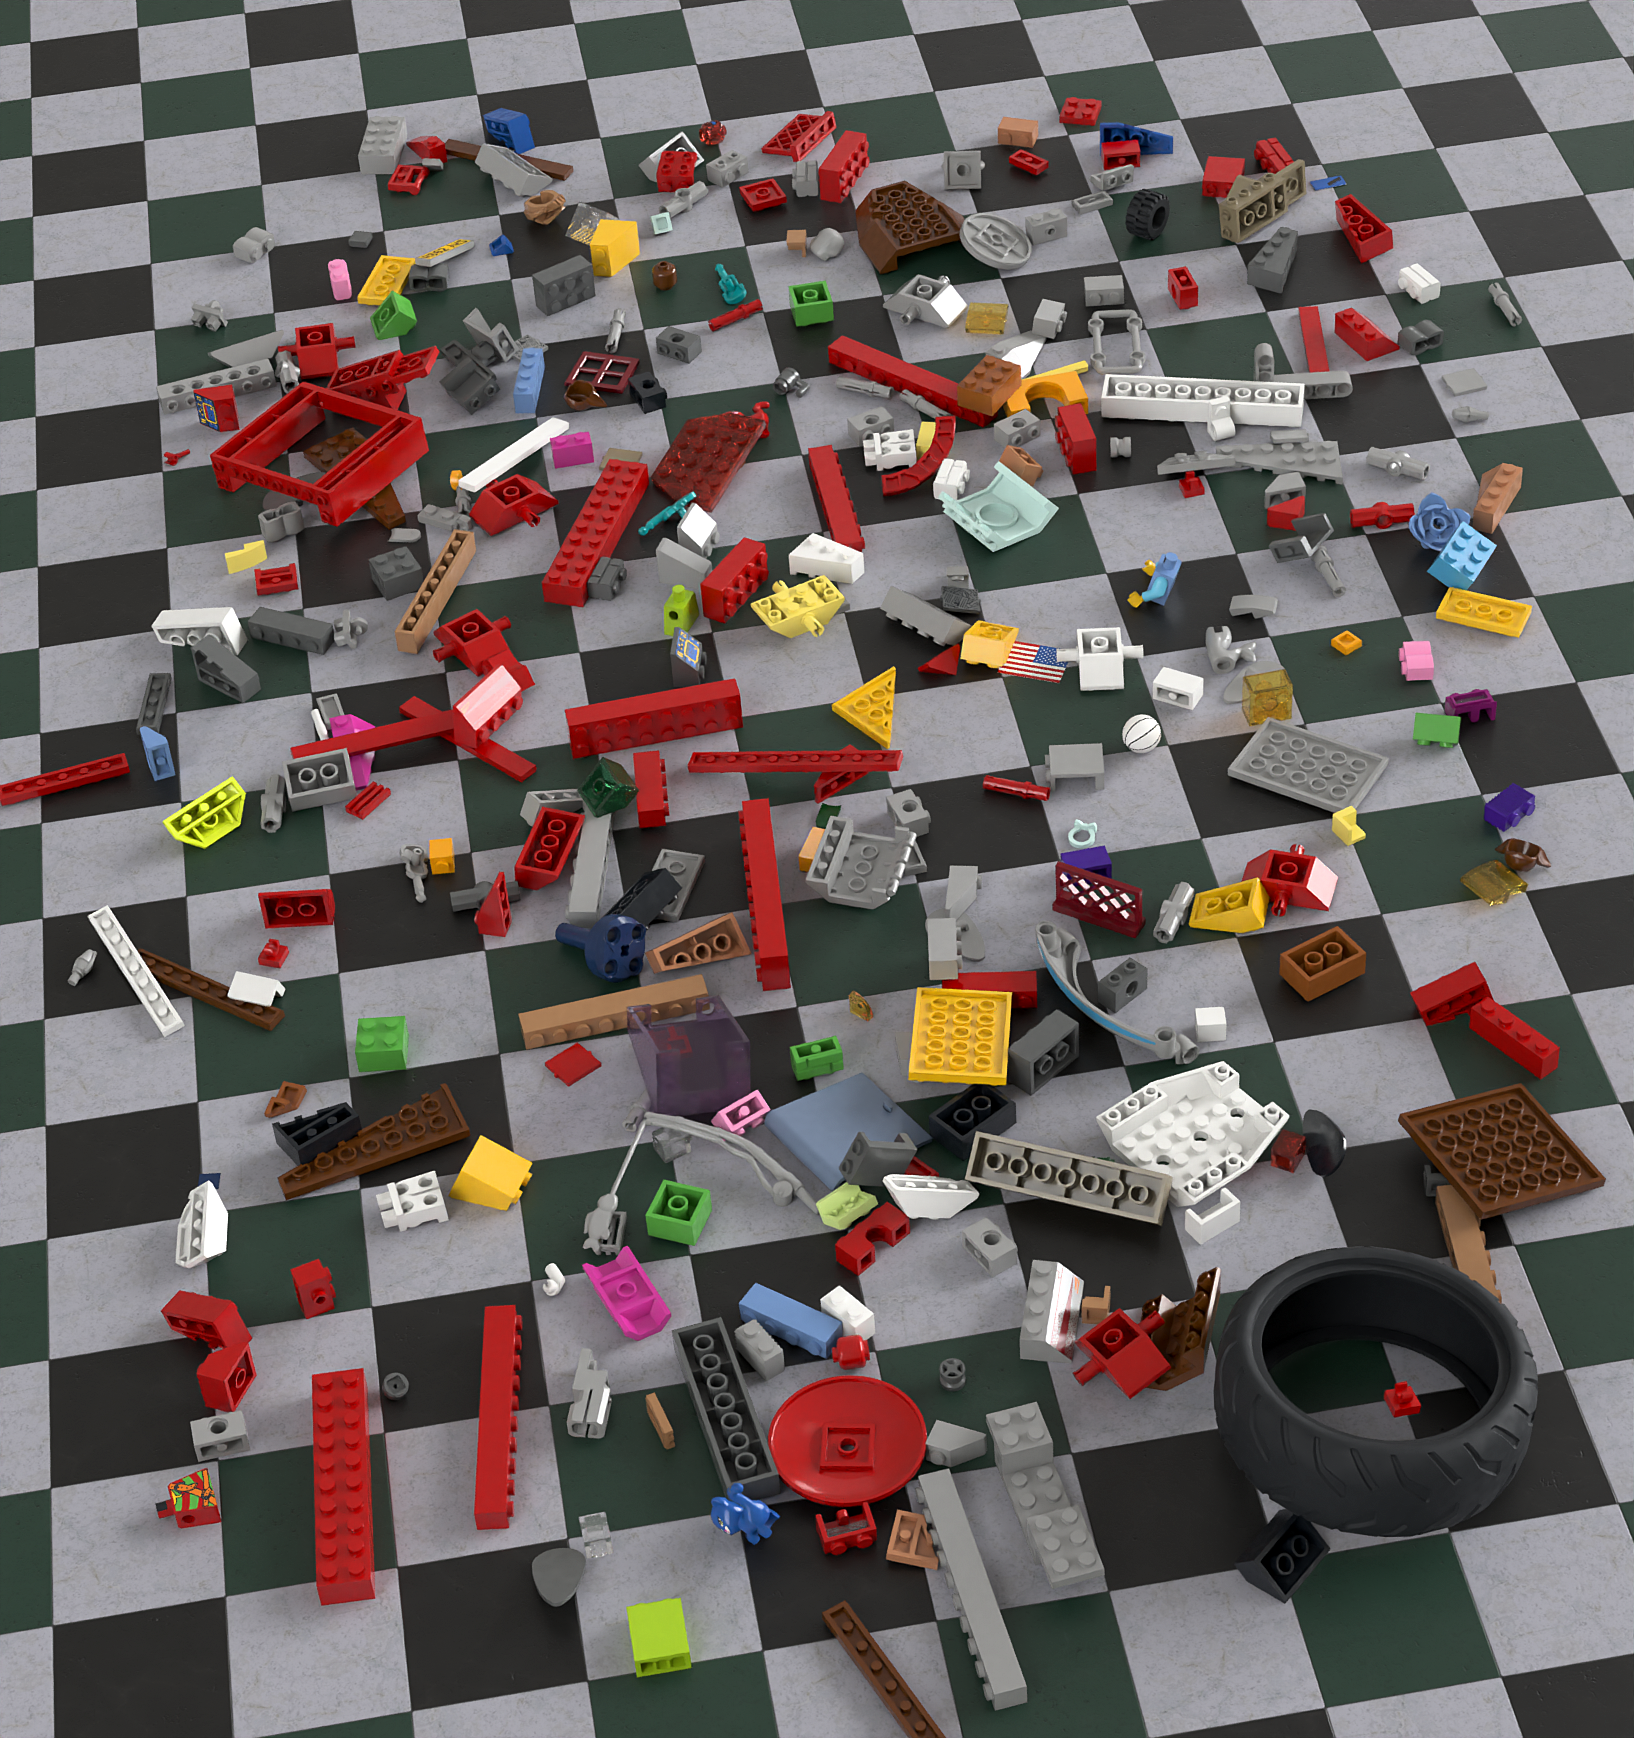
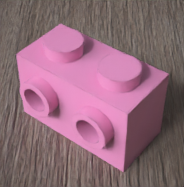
M756 1090L719 1111L711 1122L714 1127H719L742 1136L746 1133L745 1129L751 1126L755 1129L765 1122L764 1117L771 1109L759 1091Z

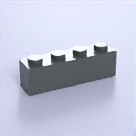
M259 607L247 621L251 638L324 655L335 641L333 624L269 608Z

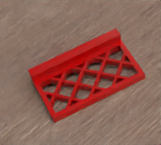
M827 111L822 116L798 114L761 148L762 153L792 156L793 162L803 160L837 128L833 112Z

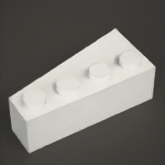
M232 607L161 611L152 624V628L160 643L178 646L190 644L194 646L207 635H211L234 655H238L248 640Z

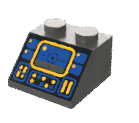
M675 627L670 653L674 687L700 685V679H704L705 671L703 665H706L707 662L706 652L702 650V643L680 627Z

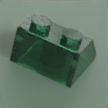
M602 757L577 791L594 817L599 818L626 808L635 798L639 789L621 764Z

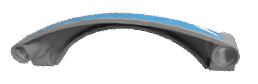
M1041 921L1036 925V947L1039 949L1048 971L1064 994L1089 1018L1112 1034L1154 1051L1155 1055L1159 1058L1174 1057L1176 1064H1189L1197 1058L1200 1051L1199 1047L1184 1034L1176 1036V1032L1171 1027L1162 1026L1155 1030L1154 1035L1146 1034L1123 1024L1091 1004L1084 996L1076 976V967L1081 951L1079 941L1065 928H1058L1056 930L1055 923L1051 921Z

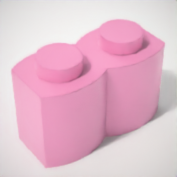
M343 259L330 261L328 269L334 298L337 301L350 299L352 297V290L346 262Z
M1403 642V648H1399V661H1403L1401 662V674L1406 676L1407 681L1433 680L1434 663L1430 642Z

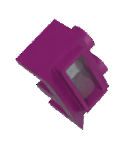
M1474 689L1463 694L1453 693L1445 699V713L1447 716L1458 717L1459 713L1469 712L1468 717L1471 722H1476L1479 719L1480 710L1485 709L1491 721L1496 718L1497 701L1493 700L1488 689Z

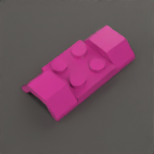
M628 1246L622 1248L615 1260L599 1267L588 1263L582 1265L583 1270L593 1284L594 1290L626 1337L640 1341L662 1331L671 1318V1312Z

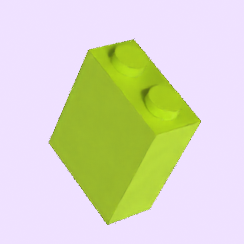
M681 1597L667 1598L651 1603H638L626 1607L637 1677L692 1668Z

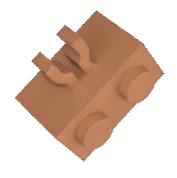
M1007 445L999 462L1031 487L1034 486L1037 477L1040 478L1043 473L1042 467L1020 447Z

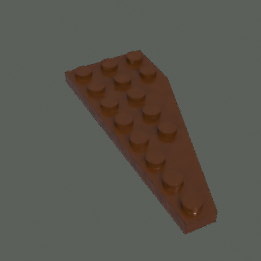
M352 427L304 450V458L319 471L326 474L367 439ZM391 483L362 506L389 530L406 522L405 514Z

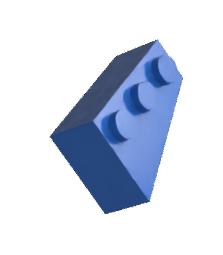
M500 108L483 115L488 133L497 140L506 142L505 146L507 148L512 147L514 153L522 154L535 148L529 128L530 121L526 114Z

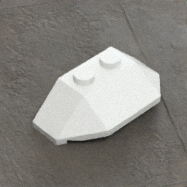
M890 1174L883 1178V1183L895 1203L912 1219H917L918 1217H928L933 1220L951 1218L979 1196V1192L965 1180L955 1181L943 1177Z
M209 1180L190 1191L188 1197L190 1201L184 1208L178 1224L176 1264L188 1269L206 1263L226 1251L228 1213Z

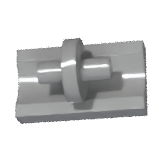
M212 300L209 304H205V306L194 303L191 307L194 312L191 321L195 326L201 327L204 321H207L206 326L212 331H216L220 325L226 327L228 321L223 318V308L220 307L218 301Z
M349 609L343 611L342 618L334 620V627L337 633H334V640L338 647L348 644L351 649L357 648V635L364 634L368 629V624L364 619L358 617L352 620L350 618Z

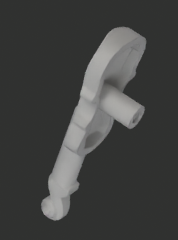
M404 844L399 852L401 860L406 863V875L413 879L415 894L417 895L415 898L418 902L422 903L426 900L422 879L426 878L428 874L427 864H425L428 861L427 850L421 845Z

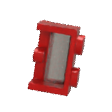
M868 1502L862 1503L863 1514L849 1517L847 1510L842 1509L836 1513L837 1521L824 1524L821 1514L815 1515L816 1531L819 1534L825 1554L840 1555L847 1548L854 1546L866 1548L872 1545L873 1541H877V1529Z

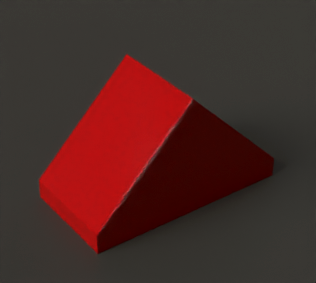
M1302 495L1267 508V525L1269 527L1296 531L1291 521L1304 516L1305 497Z

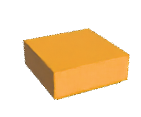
M1345 631L1331 639V645L1344 655H1348L1362 646V640L1349 631Z

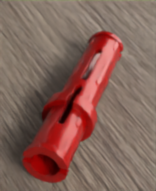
M756 299L748 304H741L732 311L708 320L709 328L714 332L737 320L747 319L749 315L763 310L762 303L759 299Z
M986 775L983 781V789L1022 796L1024 799L1035 798L1048 801L1050 797V787L1033 785L1032 782L1028 781L1023 783Z

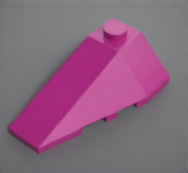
M352 714L329 718L333 738L375 728L374 725ZM375 751L349 757L356 791L365 789L368 786L372 761L375 759Z

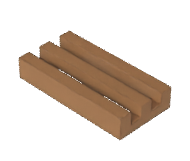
M655 1392L646 1395L647 1413L664 1448L670 1449L675 1447L673 1429Z

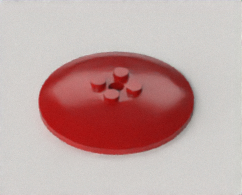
M847 1375L830 1377L801 1388L790 1396L778 1409L768 1433V1446L781 1481L798 1495L813 1502L829 1506H860L863 1502L873 1503L894 1494L914 1477L926 1453V1426L916 1404L895 1386L865 1376ZM845 1445H852L855 1447L853 1450L844 1451L841 1449Z

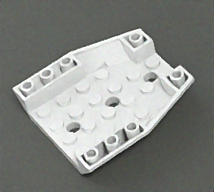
M1222 1061L1151 1082L1098 1115L1096 1121L1112 1151L1129 1166L1172 1176L1173 1180L1168 1200L1175 1206L1182 1207L1195 1205L1249 1170L1289 1119V1114L1274 1102L1265 1107L1259 1105L1239 1088V1074ZM1239 1114L1243 1117H1232V1115ZM1204 1138L1206 1141H1196L1195 1139ZM1162 1161H1165V1162H1168L1169 1164H1168V1165H1164V1164L1159 1165V1164H1157V1163L1162 1162Z

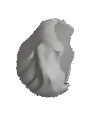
M825 228L820 231L810 243L811 251L823 261H827L830 257H837L844 247L842 235L831 228Z

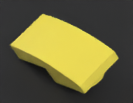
M264 540L243 544V550L224 553L229 574L251 568L266 560L267 554Z

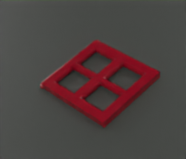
M583 351L564 385H572L579 372L591 373L596 375L592 382L589 383L597 391L622 394L628 384V378L633 376L640 360L637 358ZM587 359L603 361L599 369L583 367ZM612 363L628 365L624 373L608 371ZM604 376L621 378L617 385L601 383Z

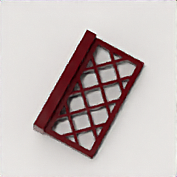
M1060 861L1057 862L1055 865L1056 900L1052 904V911L1136 939L1146 924V917L1142 916L1141 888ZM1063 872L1069 873L1072 879L1069 880ZM1083 879L1090 880L1093 886L1089 887ZM1077 882L1083 891L1079 892L1073 883ZM1104 886L1111 887L1114 893L1110 894ZM1098 889L1104 897L1100 899L1094 890ZM1125 893L1135 895V900L1131 901ZM1119 896L1125 904L1121 906L1115 897ZM1108 901L1112 906L1104 904V902ZM1129 908L1133 913L1125 911V909Z

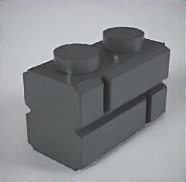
M601 557L587 582L588 596L590 598H601L602 600L611 601L615 593H619L620 583L625 581L627 577V569L624 568V561L622 559L613 558L612 560L609 557Z

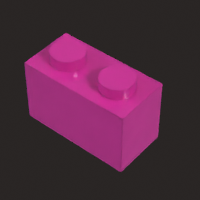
M578 432L576 434L550 438L555 469L594 462L589 432Z

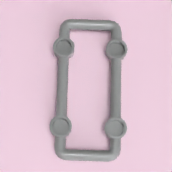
M1134 310L1096 311L1088 321V330L1093 335L1094 353L1090 356V363L1098 374H1135L1141 371L1145 363V353L1140 349L1139 332L1142 329V319L1138 317ZM1130 317L1127 319V329L1132 335L1133 351L1130 353V364L1132 366L1104 367L1106 365V355L1102 353L1100 337L1104 329V322L1099 318Z

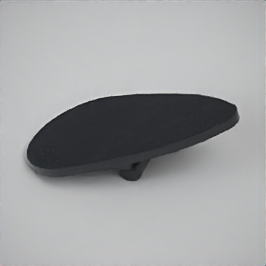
M1307 1110L1303 1118V1139L1307 1157L1313 1172L1321 1177H1327L1340 1167L1345 1157L1346 1138L1339 1126L1326 1114L1317 1110Z

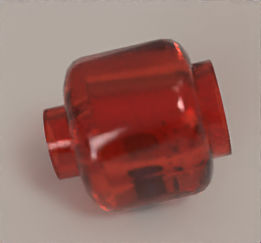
M718 120L703 123L701 129H699L700 140L708 146L722 143L727 134L726 127Z

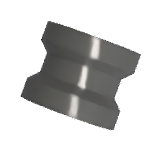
M956 1358L944 1360L939 1367L940 1384L947 1391H959L966 1383L965 1365Z

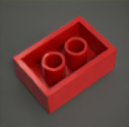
M1081 403L1058 407V415L1055 416L1058 432H1055L1056 443L1060 444L1062 456L1065 455L1066 466L1070 467L1073 475L1097 471L1096 436Z

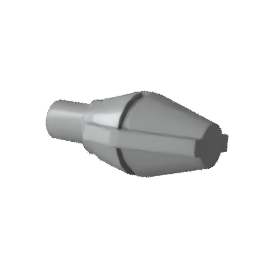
M1465 406L1453 409L1452 417L1463 422H1471L1478 419L1488 420L1489 413Z
M88 949L75 960L72 975L68 979L69 984L75 986L80 978H83L84 975L91 971L97 955L96 951Z

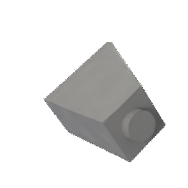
M663 538L656 549L659 583L683 585L687 588L701 590L700 584L712 572L711 561L667 538Z

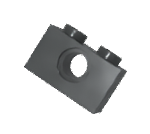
M668 326L656 337L657 354L690 364L702 352L701 338L696 334Z
M1129 957L1098 981V1002L1114 1013H1117L1147 989L1148 968Z

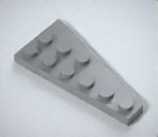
M1337 441L1216 446V454L1235 457V465L1229 467L1243 468L1244 466L1254 467V471L1260 472L1263 469L1273 470V474L1279 475L1299 472L1302 478L1313 476L1317 477V481L1325 482V479L1336 480V484H1343Z

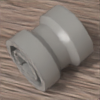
M1110 437L1111 458L1118 457L1119 455L1131 457V437H1124L1123 439Z

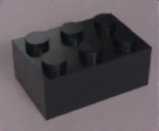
M972 1084L929 1115L930 1136L962 1161H965L971 1155L976 1131L999 1136L1017 1123L1016 1103L989 1084Z

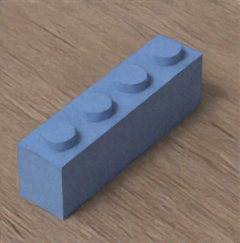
M523 348L513 392L516 413H535L545 369L542 348Z
M755 1283L739 1302L740 1318L745 1323L755 1319L768 1334L778 1336L791 1345L802 1347L813 1355H819L827 1359L832 1353V1347H836L837 1339L843 1337L842 1321L758 1283Z

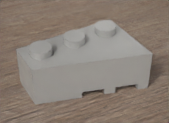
M956 918L928 919L930 980L958 979V969H962L961 927H956Z

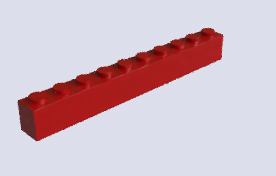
M843 335L828 346L829 363L881 385L893 387L895 391L900 393L907 389L917 396H923L926 401L936 407L983 428L998 416V411L993 416L958 406V383Z
M516 1305L485 1307L474 1504L477 1530L509 1528L510 1517H514V1502L510 1501L511 1496H515V1480H511V1476L516 1474V1459L512 1458V1453H517V1439L513 1437V1432H518V1418L514 1416V1412L519 1411L518 1396H515V1391L520 1390L519 1375H516V1371L521 1369L520 1355H517V1351L522 1348L521 1335H518V1331L522 1330V1316L517 1315Z

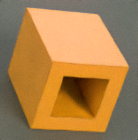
M452 838L429 840V858L432 875L455 872Z

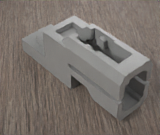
M581 1348L572 1386L574 1403L570 1405L567 1428L568 1434L571 1436L586 1437L588 1424H590L588 1438L599 1439L605 1435L612 1398L610 1397L608 1372L597 1370V1360H593L592 1349Z

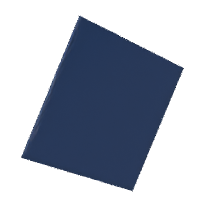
M221 1173L199 1174L198 1186L209 1180L215 1189H219Z

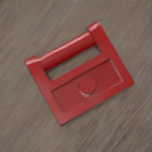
M398 164L388 182V190L406 191L412 195H417L421 190L422 182L428 177L430 171L425 166ZM414 175H418L415 182L410 183Z
M295 563L285 567L261 570V568L254 569L258 596L299 589Z

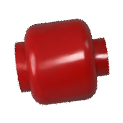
M860 1335L839 1337L836 1347H832L833 1362H839L840 1368L843 1370L865 1367L866 1361L870 1360L868 1340H863Z

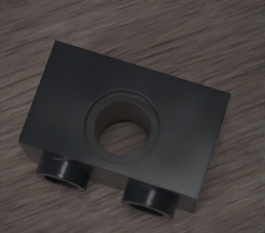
M650 372L628 378L629 393L644 414L666 408L665 399H667V392L665 388L660 386L658 379L654 378Z

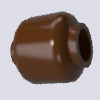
M661 261L652 268L653 284L661 290L671 289L677 283L676 267L667 261Z

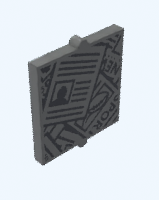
M941 587L940 601H942L944 611L979 614L981 600L978 597V589Z

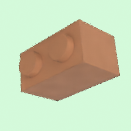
M1003 117L998 126V144L1033 148L1038 138V121Z

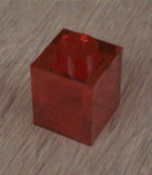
M1283 1129L1271 1149V1166L1294 1174L1305 1155L1306 1137Z

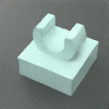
M669 212L650 216L654 234L673 230Z

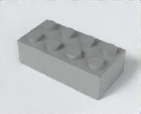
M374 116L369 118L358 154L361 174L394 173L400 163L407 139L405 117Z

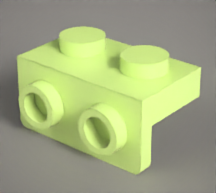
M847 1182L816 1203L823 1223L839 1230L848 1228L854 1220L860 1216L867 1215L873 1207L878 1205L874 1195L862 1192L859 1185H849Z

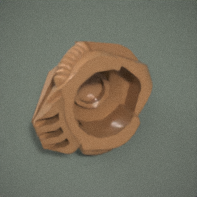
M544 190L540 192V195L532 196L524 202V214L528 220L547 226L565 209L563 204L566 200L562 194H558L553 190Z

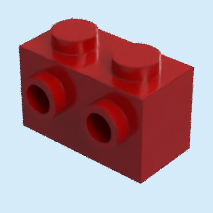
M1138 140L1101 143V159L1104 170L1130 164L1134 168L1140 167Z

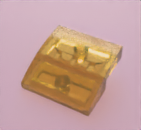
M970 302L965 325L966 333L1004 334L1009 305Z
M1498 860L1481 864L1460 878V882L1491 906L1507 903L1510 895L1526 892L1528 887L1524 880Z

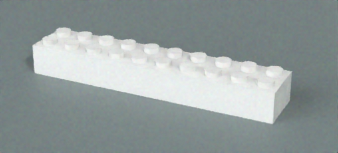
M1106 374L1101 397V417L1208 422L1209 400L1228 396L1231 400L1230 418L1234 424L1301 427L1305 384Z

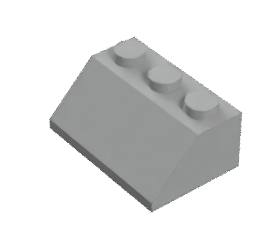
M682 131L641 162L639 167L649 180L657 182L656 173L663 151L696 152L697 161L695 167L703 162L704 159Z

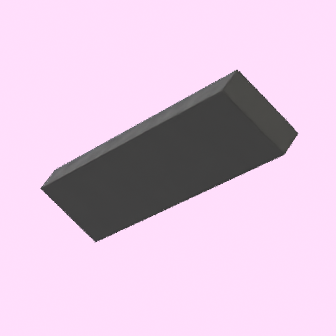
M171 673L149 674L136 727L137 735H140V728L143 726L159 733L172 680Z

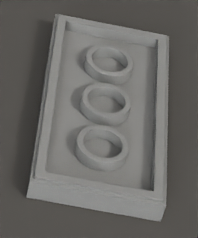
M667 849L661 850L652 871L666 868L681 885L682 889L677 894L678 898L672 904H667L663 908L664 913L658 918L659 920L678 923L705 863L704 855Z

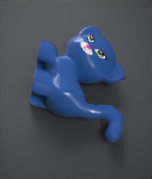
M733 1483L726 1489L729 1498L733 1501H729L724 1497H715L711 1500L713 1506L711 1509V1520L718 1529L731 1536L741 1530L744 1531L747 1540L755 1545L760 1540L758 1534L764 1538L770 1537L772 1534L770 1528L779 1519L780 1515L761 1500H751L741 1494L744 1489L741 1483Z

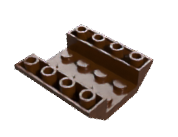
M1218 1266L1199 1275L1193 1298L1176 1306L1162 1294L1144 1303L1140 1322L1152 1314L1154 1310L1165 1321V1324L1151 1333L1149 1338L1171 1366L1170 1370L1146 1388L1168 1391L1204 1373L1220 1298L1221 1269Z

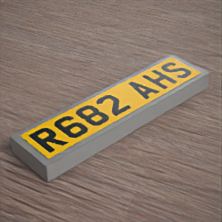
M457 239L416 257L415 263L419 266L432 267L475 247L474 240Z

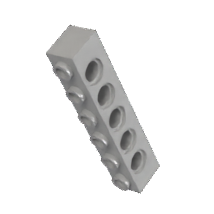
M264 359L156 386L165 415L197 407L193 392L195 389L232 384L234 395L237 397L276 387V380L269 359Z

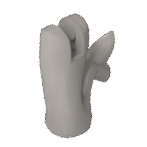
M1221 626V632L1215 633L1214 627H1208L1205 643L1214 672L1217 674L1231 672L1235 667L1236 661L1239 659L1255 662L1256 657L1253 652L1256 648V642H1250L1240 648L1227 650L1232 640L1230 629L1227 626Z

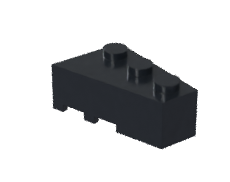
M347 1102L317 1110V1114L302 1118V1115L294 1117L295 1121L281 1125L280 1122L272 1123L277 1145L297 1166L309 1164L321 1152L324 1151L325 1154L338 1147L337 1143L353 1139L357 1136V1132L362 1130L359 1115Z

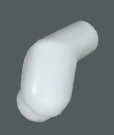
M551 1263L545 1268V1272L550 1279L547 1280V1285L543 1284V1290L547 1295L555 1296L561 1291L565 1278L556 1264Z

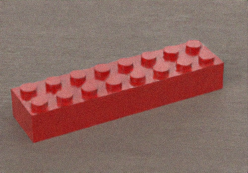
M735 678L564 709L573 759L743 728L741 697Z

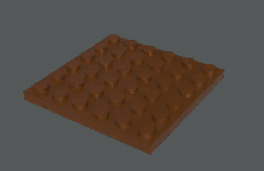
M1522 1083L1401 1113L1398 1118L1400 1125L1481 1220L1603 1187L1606 1181L1601 1172Z

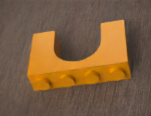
M1076 371L1021 380L1022 385L1002 405L1006 416L1009 417L1024 409L1030 412L1028 403L1032 400L1054 398L1059 400L1064 406L1081 403L1085 414H1088V396Z

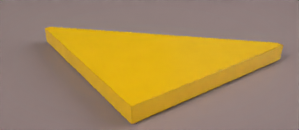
M893 666L832 704V711L886 749L890 748L896 668Z

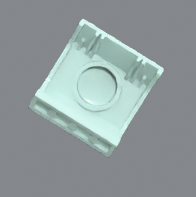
M999 461L994 466L999 473L986 489L960 500H954L944 491L938 496L944 502L942 506L945 510L943 512L992 552L1040 533L1059 509Z

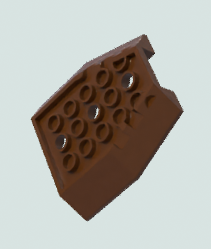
M907 181L871 189L855 210L859 246L880 274L898 269L897 256H904L911 252L922 251L926 248L940 246L951 241L959 240L961 242L960 228L965 220L964 217Z

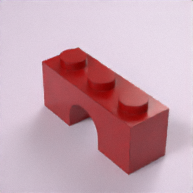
M886 1202L880 1208L875 1209L867 1219L858 1223L850 1233L837 1241L835 1244L836 1261L859 1276L876 1262L873 1242L883 1241L894 1247L910 1234L909 1217L889 1202Z

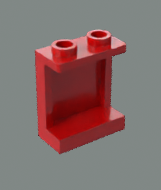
M1208 156L1202 180V196L1227 198L1238 175L1244 176L1245 159Z

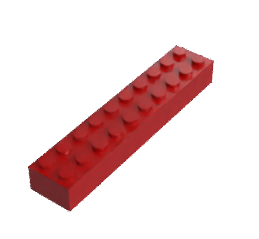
M609 459L542 581L544 602L584 607L589 598L587 582L601 557L610 558L649 485L647 464Z
M769 798L742 801L743 810L738 811L739 823L744 824L740 826L744 869L749 871L745 872L746 887L751 886L747 888L748 902H753L749 903L750 918L755 917V919L750 921L752 934L756 933V935L752 936L754 950L758 949L757 952H754L755 966H760V968H756L757 982H762L763 991L791 988L789 961Z
M364 1368L312 1374L316 1587L321 1606L375 1599L368 1386Z

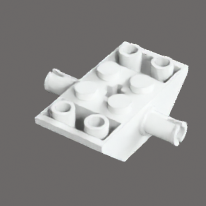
M1120 627L1077 629L1076 648L1056 649L1057 662L1076 661L1079 664L1081 691L1124 689V659H1143V645L1123 646L1121 643Z

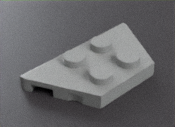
M1207 451L1194 452L1195 455L1188 456L1187 453L1175 454V457L1168 458L1159 464L1157 472L1160 475L1234 466L1235 457L1207 453Z

